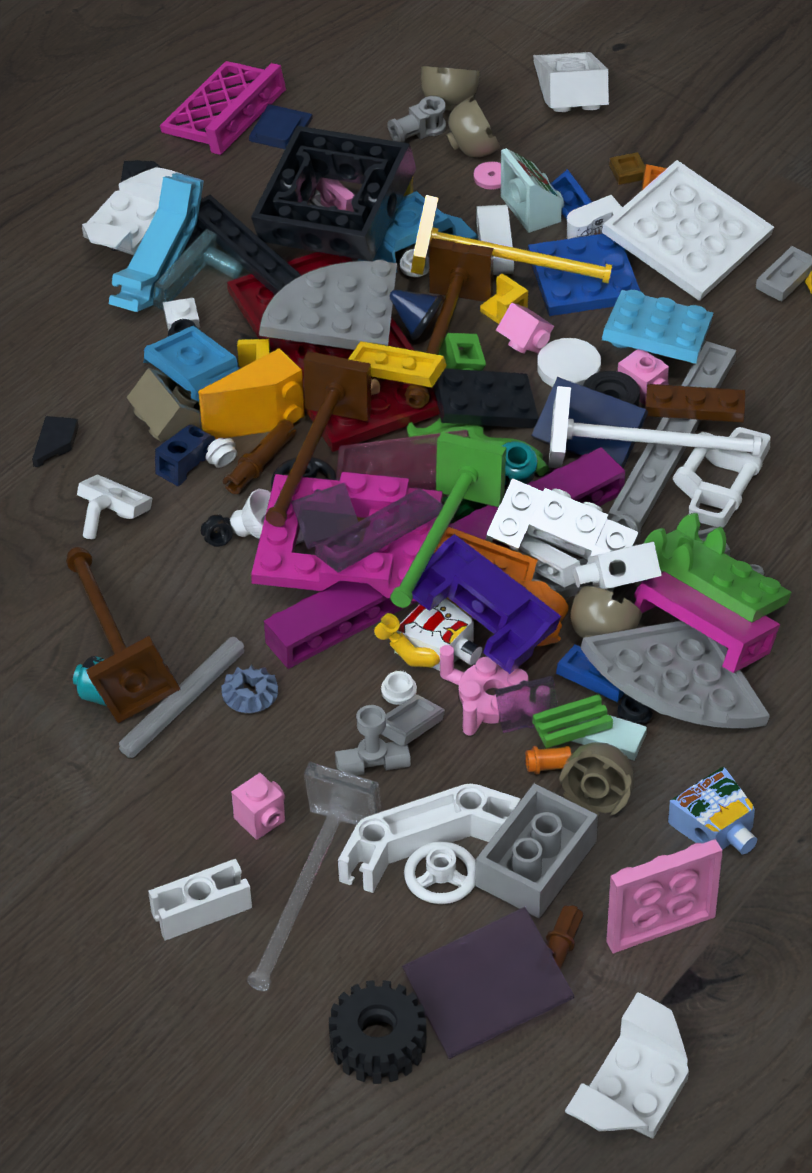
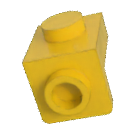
M269 339L238 340L239 366L244 367L269 354Z

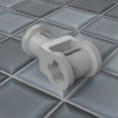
M437 96L425 97L419 104L409 107V115L398 120L395 118L389 120L388 130L393 141L404 143L405 139L417 135L421 140L428 136L442 134L446 130V121L443 118L446 107L444 100Z

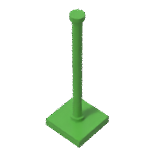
M441 432L437 439L436 491H443V494L449 496L403 581L391 593L390 599L393 604L401 608H406L410 605L413 599L412 592L462 499L495 507L501 505L505 488L506 447Z

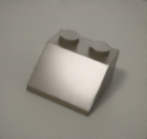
M148 368L127 396V399L135 408V415L147 423L150 427L149 433L161 442L170 439L188 425H195L202 430L199 401L191 399V391L184 389L163 372Z

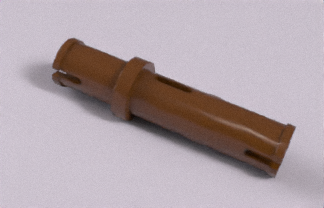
M286 419L280 420L278 425L249 454H244L238 460V465L233 471L225 476L223 484H227L230 481L225 488L232 494H239L252 478H258L263 472V467L296 435V429L288 433L295 426Z

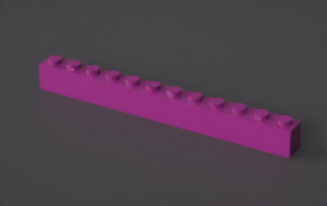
M600 447L589 454L582 455L579 459L563 467L555 469L552 473L536 481L529 482L527 485L544 491L545 488L551 491L552 489H560L567 492L571 499L582 504L590 502L600 507L618 497L625 485V470ZM487 505L449 524L448 527L485 540L499 507ZM493 539L492 543L510 549L509 545ZM340 581L323 591L302 599L299 603L281 612L274 613L270 618L264 620L265 643L285 667L290 669L380 622L385 614H395L404 608L393 604L390 598H386L368 583ZM411 601L410 605L416 603L417 601Z

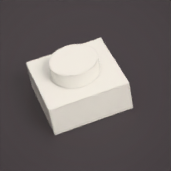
M194 298L163 302L168 331L172 323L179 319H189L200 328Z

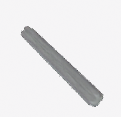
M230 637L179 685L181 690L166 697L119 742L121 753L125 754L128 758L135 757L244 653L242 641H239L236 637Z

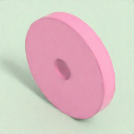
M485 162L478 165L474 170L475 183L484 189L501 188V163Z

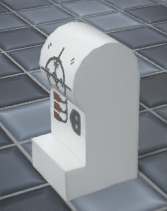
M612 195L574 209L567 215V239L603 234L602 228L604 223L616 214L622 206Z

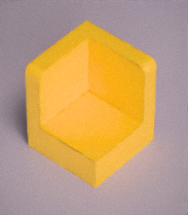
M501 273L496 277V294L480 305V312L499 324L511 302L528 308V290Z

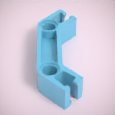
M173 173L172 177H163L158 210L128 268L113 274L112 285L116 287L122 285L119 294L110 295L108 304L138 312L154 305L158 301L196 226L204 180L180 173Z

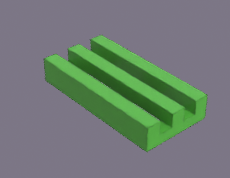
M599 694L533 714L532 721L546 749L613 728V719L610 715H607V708L605 705H602V699ZM599 717V719H595V720H592V721H589V722H586V723H583V724H579L580 722H584V721H587V720H590V719ZM566 727V729L548 734V732Z

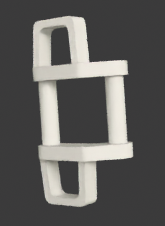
M738 427L729 436L753 439V436H760L759 456H752L751 453L743 451L699 447L693 449L684 466L679 467L673 476L675 484L692 499L689 505V514L698 513L700 523L723 528L727 524L734 511L739 508L742 502V494L751 478L757 475L762 468L763 461L770 449V436L768 434ZM701 432V433H699V434H704V435H713V434H710V433H707V432ZM704 457L717 467L739 472L730 489L703 482L695 473ZM700 503L723 510L720 513H714L699 509Z

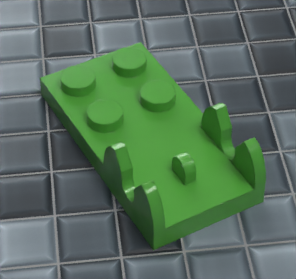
M691 513L685 516L680 521L677 529L666 534L663 528L654 530L647 536L644 542H654L661 570L751 623L788 604L791 591L782 587L777 580L765 577L754 571L748 563L737 561L724 553L726 535L722 527H718L708 533L706 541H702L699 538L698 532L701 525L698 513Z

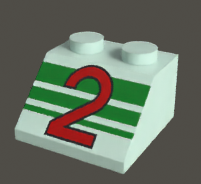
M507 148L501 150V198L528 233L561 222L564 200L561 193L555 191L551 186L546 174L541 173L533 162Z

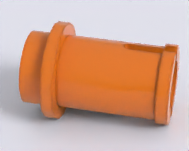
M533 746L532 750H526L525 752L527 771L539 775L540 771L563 769L566 760L571 755V749L569 746L538 749L537 746Z

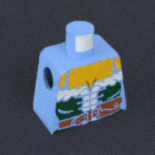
M724 767L716 770L670 800L668 823L695 843H705L716 839L722 850L732 844L741 854L750 852L757 843V838L750 832L753 828L754 806Z

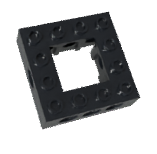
M297 126L251 216L257 236L264 243L373 261L416 171L411 146L409 143ZM321 177L362 184L358 195L354 194L351 203L354 212L340 210L336 206L328 208L309 204Z

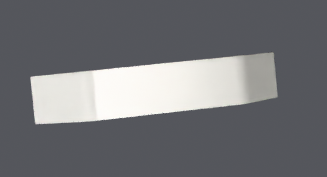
M470 783L365 817L356 825L338 859L339 882L352 885L355 877L351 876V873L359 862H363L359 868V871L363 872V888L365 891L374 893L388 864L410 857L415 850L433 842L452 843L470 836L489 842L519 804L520 798Z

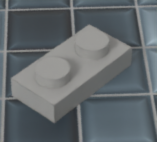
M791 246L757 279L756 289L782 302L812 271V256Z

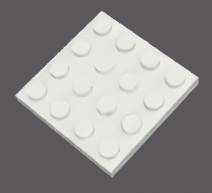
M676 160L603 225L602 233L700 301L772 235L774 226Z

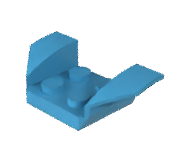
M417 191L402 198L373 261L384 260L396 263L395 252L416 243L425 198ZM437 208L433 227L439 228L438 232L470 239L478 238V235L461 218L444 214Z
M195 326L188 327L154 344L147 345L144 349L143 363H151L184 389L191 391V399L199 401V390L239 370L236 356Z

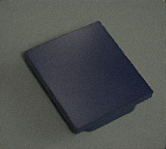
M268 104L249 135V141L286 149L296 127H308L313 119L312 114Z

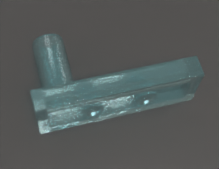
M206 229L154 284L153 306L163 310V302L173 301L206 265L233 279L240 275L243 266L232 256L217 249V234Z

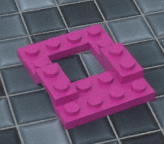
M342 472L340 481L302 477L286 511L287 520L285 524L281 527L273 526L267 522L265 515L251 573L252 584L323 591L338 581L368 583L386 598H390L394 588L399 587L441 511L443 491L409 488L408 478ZM275 474L267 511L269 508L274 507L288 475ZM303 511L368 518L362 550L325 547L323 556L294 553Z

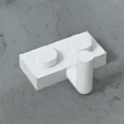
M95 475L80 482L77 495L89 500L83 537L86 539L96 538L101 510L108 508L117 512V515L122 518L133 519L151 509L153 498L100 475Z

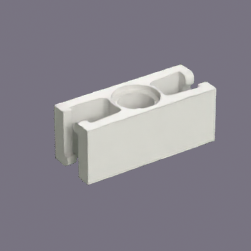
M236 859L148 891L151 913L156 922L160 921L161 934L165 941L252 908L250 885L247 879L241 880L242 872Z

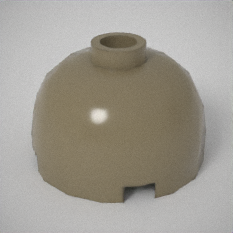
M429 66L421 67V88L426 97L437 96L442 98L445 102V110L452 111L459 103L471 96L474 97L477 93L480 71Z
M473 96L454 107L448 119L451 132L446 134L454 150L460 148L466 156L483 158L501 149L496 136L492 135V130L485 115Z
M584 586L581 587L580 591L578 590L574 598L570 619L576 634L583 639L585 637L636 629L642 617V612L626 598L623 599L622 604L611 599L614 594L611 591Z
M593 742L580 746L568 757L559 777L560 784L562 783L565 791L563 796L565 799L597 814L598 817V812H611L610 815L616 814L626 806L634 787V769L628 757L613 745Z

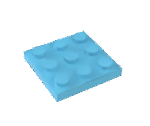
M621 290L605 325L602 340L696 364L712 322L713 312L706 311L705 308L697 305L685 306L677 304L672 299L665 297L657 299L645 296L644 293L638 290Z

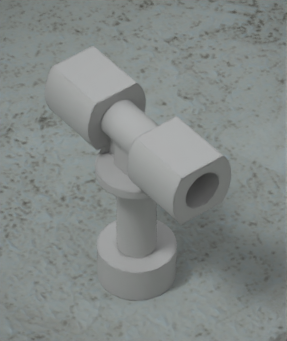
M366 705L360 708L356 715L357 729L365 736V739L359 743L358 748L335 752L339 779L364 775V768L384 765L385 771L410 767L408 745L403 747L396 742L385 743L379 738V735L386 728V714L384 710L376 705Z

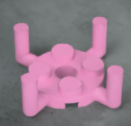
M444 645L440 648V676L444 680L459 685V699L463 704V732L466 735H474L482 722L494 724L499 723V719L510 717V720L517 718L523 712L533 715L549 710V685L546 683L537 684L535 687V700L530 699L528 674L526 671L517 668L509 674L489 657H482L476 661L475 665L462 672L454 668V648L450 645ZM491 688L500 689L502 693H498L493 696L487 694L485 691Z

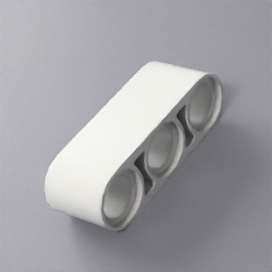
M476 206L478 240L513 247L508 206ZM494 257L493 275H500L501 273L514 274V261Z

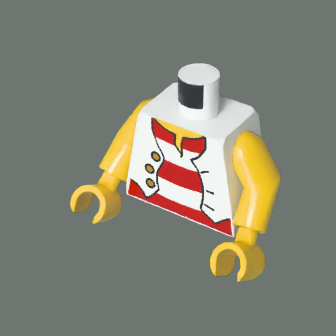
M449 598L444 599L430 611L419 604L401 623H399L395 615L387 613L381 618V622L374 629L376 637L381 640L389 638L391 641L390 646L395 650V653L412 667H429L440 671V648L444 645H450L454 648V662L459 658L470 665H474L482 653V647L473 643L474 621L472 616Z

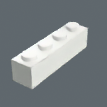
M525 534L518 552L538 559L535 572L564 588L575 583L573 568L581 566L579 560L529 534Z

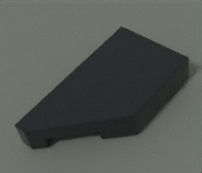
M45 417L32 458L33 467H40L44 465V460L56 454L61 456L72 450L79 428L78 419Z

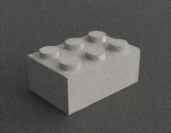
M534 783L475 859V886L540 918L596 843L598 815Z

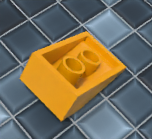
M280 348L198 391L202 430L213 435L215 439L271 432L282 419H286L293 424L305 416L302 369Z

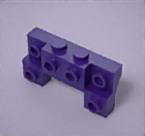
M455 534L444 541L432 555L412 592L413 599L429 611L444 599L449 598L494 633L487 640L483 653L509 674L532 656L534 648L557 629L561 618L557 612L529 592L523 585L516 582L497 565L490 562Z

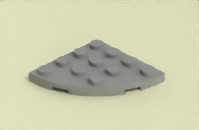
M384 260L346 262L322 267L294 279L284 286L268 304L261 320L259 336L355 350L360 341L388 346L393 305L389 295L395 287L397 263Z
M683 621L583 638L581 650L607 680L628 696L656 710L660 714L695 724L721 728L745 729L766 726L768 723L769 713L741 670L732 673L722 667L728 651L727 648Z

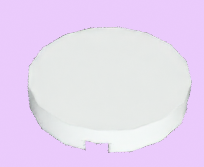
M561 338L551 341L538 354V374L542 381L553 387L557 377L583 386L586 379L598 373L601 369V356L597 349L587 341L576 338Z

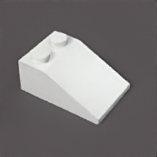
M591 52L533 55L545 103L550 108H553L554 111L568 112L571 111V107L582 106L584 110L600 109V105H609L608 69Z

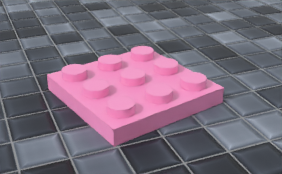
M716 839L705 843H695L685 850L668 856H658L648 863L633 868H623L610 876L606 942L612 953L715 918L723 851Z

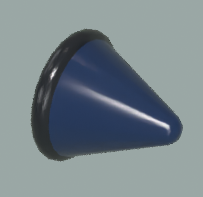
M393 290L389 295L413 341L419 339L444 302L443 295L436 296L401 290Z

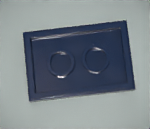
M557 377L531 436L535 440L550 445L553 405L557 386L571 388L568 419H574V423L641 429L648 411L639 406ZM572 436V439H566L565 451L582 456L602 447L624 469L635 442Z

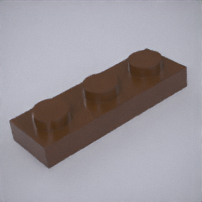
M647 384L645 409L648 411L647 416L744 423L746 390Z

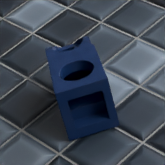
M195 425L186 426L155 449V474L179 487L187 479V472L199 464L200 461L206 460L207 448L216 440L215 437Z

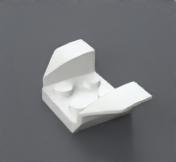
M155 167L119 183V191H115L90 220L82 224L83 237L89 239L91 243L117 249L134 256L158 210L163 177H172L173 173L179 172Z
M637 992L622 1017L620 1037L590 1086L583 1083L580 1085L567 1106L565 1113L583 1121L598 1131L633 1129L653 1139L687 1082L689 1075L687 1055L672 1010Z

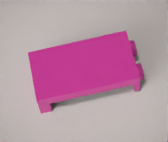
M661 572L662 576L642 581L635 591L634 598L636 601L634 605L642 613L658 606L728 648L722 667L732 673L770 654L780 627L779 623L767 616L751 623L666 572Z

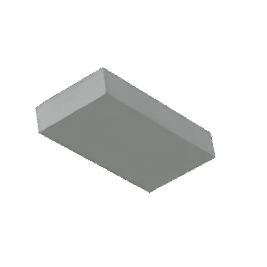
M416 694L386 714V728L381 735L404 747L441 722L445 710Z

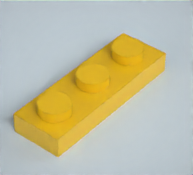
M360 341L348 358L350 360L370 363L372 377L431 388L447 366L444 356L363 341Z

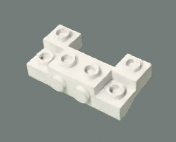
M512 479L485 540L492 542L495 539L511 546V550L518 552L525 534H529L588 560V556L633 546L638 532L607 519L608 514L603 513L602 508L590 502H584V504L571 499V496L563 490L552 489L551 491L545 488L544 491ZM609 564V572L612 575L613 569L612 566ZM615 587L606 590L613 592Z

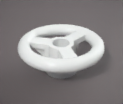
M433 842L415 850L406 862L404 869L406 884L414 895L429 903L449 904L466 897L475 887V859L465 848L454 843ZM456 856L466 865L467 876L460 874L456 870ZM426 857L427 871L424 875L416 878V867ZM446 882L459 887L447 893H435L425 889L434 883Z

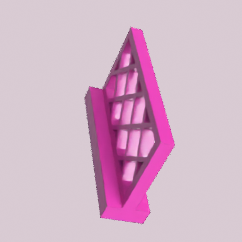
M225 61L160 125L161 132L209 144L211 153L221 155L265 111L268 104L271 105L286 90L281 65L271 63L264 70ZM229 72H230V73L237 74V75L225 77ZM242 83V85L226 89L227 86ZM222 88L221 91L209 93V92L212 91V90H216V89ZM226 99V101L212 105L209 104L211 102ZM206 104L205 107L191 110L193 107ZM221 112L219 115L213 116V114ZM207 115L210 116V117H208V118L201 119V120H197V121H193V120H192V119L200 118V117L207 116ZM188 120L190 122L179 126L176 125L177 123L185 122ZM203 128L206 130V132L198 131Z

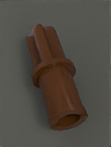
M565 905L561 910L554 929L546 935L548 943L536 966L537 970L543 975L546 974L552 962L549 977H558L568 952L572 951L575 947L574 937L583 919V912L577 906Z

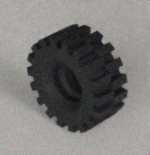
M370 980L366 981V988L361 989L359 984L351 987L350 996L343 992L338 997L339 1005L333 1004L331 1017H329V1038L334 1060L337 1065L343 1063V1072L350 1076L353 1071H356L357 1080L365 1082L366 1077L371 1076L373 1077V1084H381V1077L388 1076L390 1082L397 1081L398 1072L402 1071L407 1076L412 1072V1063L416 1066L420 1064L422 1053H425L427 1046L425 1009L422 1004L418 1005V997L413 992L406 996V987L401 984L395 990L391 988V981L383 980L382 986H375V981ZM379 1021L390 1024L393 1027V1031L384 1037H371L363 1033V1027L369 1023Z

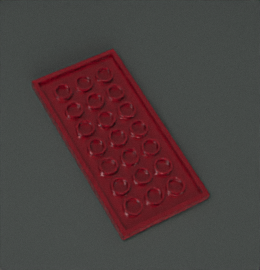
M315 252L287 263L299 274L304 275L322 267L353 261L350 257ZM252 274L227 282L229 294L259 339H269L270 353L280 348L302 369L303 393V359L307 351L348 359L354 350L333 348L332 346L259 336L263 314L275 295ZM391 317L388 346L415 351ZM371 376L372 380L377 379L379 381L380 392L371 395V415L368 421L332 414L322 437L331 451L334 452L408 426L411 422L416 423L439 415L434 386L432 388L427 387L430 393L428 403L422 408H413L407 404L405 393L407 388L414 384ZM305 409L312 422H314L318 411Z

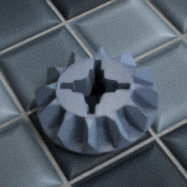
M252 664L248 669L242 670L237 667L234 674H226L225 682L221 685L222 697L225 703L230 708L242 713L262 711L272 705L278 695L275 675L268 674L265 667L260 670L255 669ZM244 683L255 686L256 694L248 688H244Z

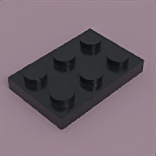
M444 369L433 385L442 423L535 428L539 417L528 374Z

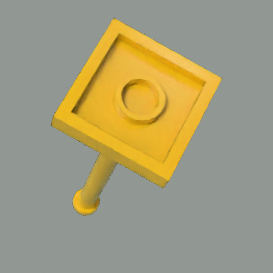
M428 195L425 197L411 273L423 275L431 239L434 238L460 244L494 248V257L602 279L603 283H609L612 265L606 264L604 267L438 232L439 228L433 227L438 198Z

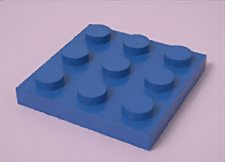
M605 234L528 245V251L604 267L606 264L612 265L609 283H603L602 279L531 264L549 316L614 307L621 290L640 291L625 249Z

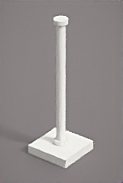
M557 386L553 405L549 468L562 467L566 450V439H572V436L751 452L752 456H759L760 436H753V439L574 423V419H568L571 388Z

